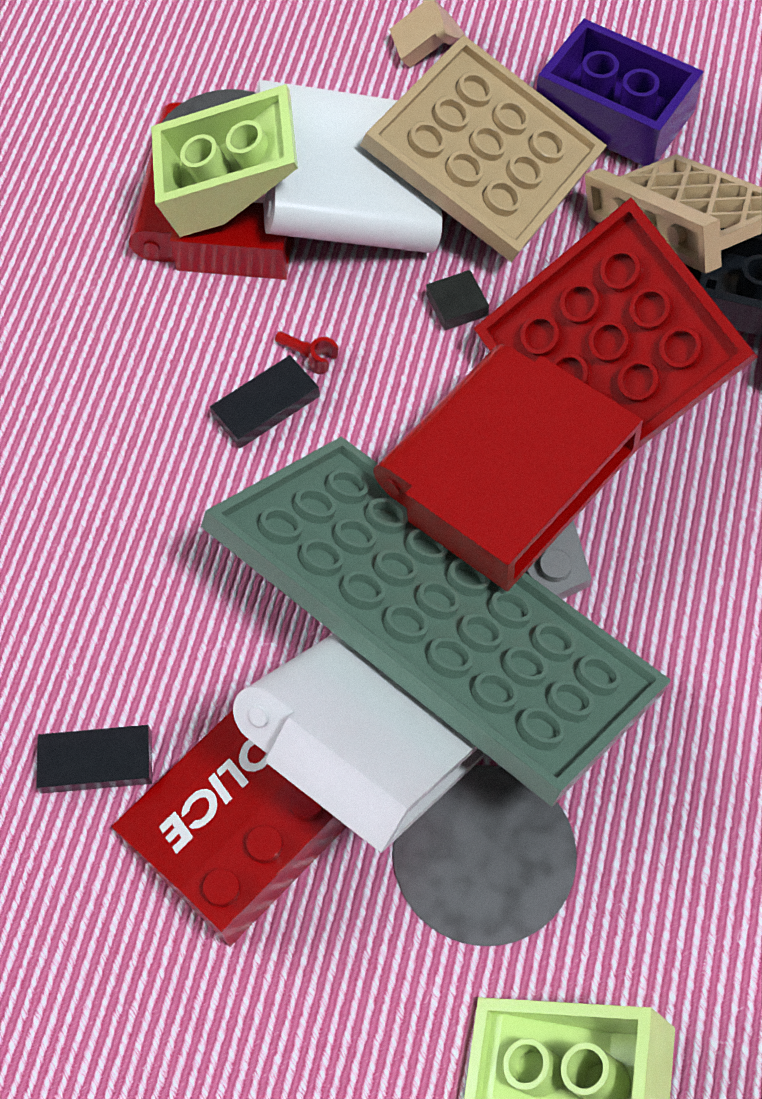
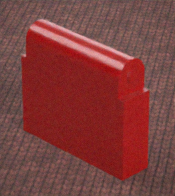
M175 102L165 105L161 110L158 124L162 123L165 117L181 103ZM151 149L128 241L129 247L135 254L151 261L175 263L177 271L287 280L295 237L267 234L265 232L262 203L253 202L224 225L180 237L155 204L153 153Z
M499 344L374 467L373 473L383 490L407 508V517L411 524L508 592L638 450L643 419L540 355L534 362L512 347Z

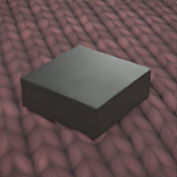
M471 270L426 284V295L444 331L489 315V304Z

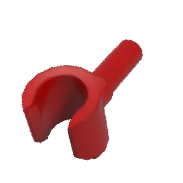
M279 331L275 336V342L307 357L310 369L316 374L327 372L329 362L319 357V354H325L331 359H337L338 345L329 337H319L312 341V343H309L282 331Z

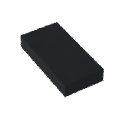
M289 355L212 404L210 410L219 425L236 445L242 448L320 397L319 386Z
M149 725L38 734L36 788L41 794L152 784V731Z

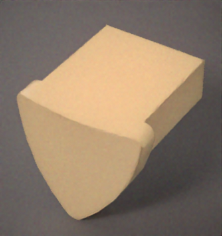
M423 0L422 4L389 29L400 59L410 68L441 44L453 45L462 35H465L456 21L436 0Z

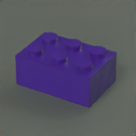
M583 18L538 74L536 91L605 143L607 149L643 166H647L661 158L694 113L704 71Z

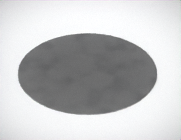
M476 765L394 841L393 849L396 878L406 901L413 911L438 933L452 940L475 946H499L513 943L543 928L554 918L566 901L573 885L577 864L573 831L567 816L558 802L551 807L504 768L490 765Z

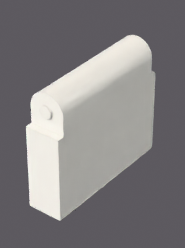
M259 80L255 94L285 85L286 83ZM287 84L291 96L298 169L254 201V203L263 204L265 232L267 234L434 253L439 245L442 233V208L360 146L365 133L398 100Z
M334 633L243 689L236 696L233 705L234 719L238 728L250 741L268 754L265 762L380 853L486 755Z

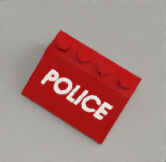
M233 709L111 826L229 947L240 938L347 827L265 762L268 754L240 731L234 719Z

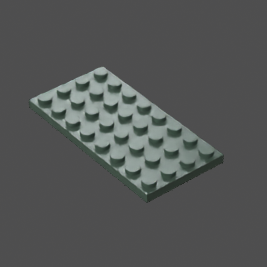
M342 436L205 511L201 528L551 807L664 693L671 681L526 572L507 592L408 521L407 508L389 496L377 482L373 469L378 463Z

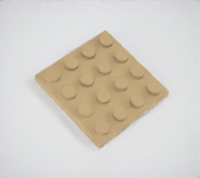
M462 35L365 133L360 144L361 147L511 263L607 147L605 143L465 35Z

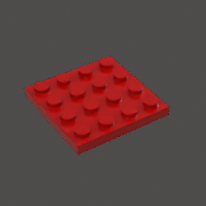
M632 197L474 327V330L489 351L496 345L504 344L512 347L534 362L541 355L643 419L638 449L758 357Z

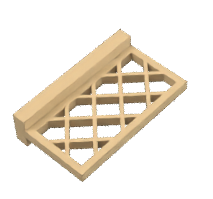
M675 154L622 176H617L601 168L585 174L590 219L599 223L602 222L632 197L683 263L705 274L722 267L721 250L762 234V187L681 155Z

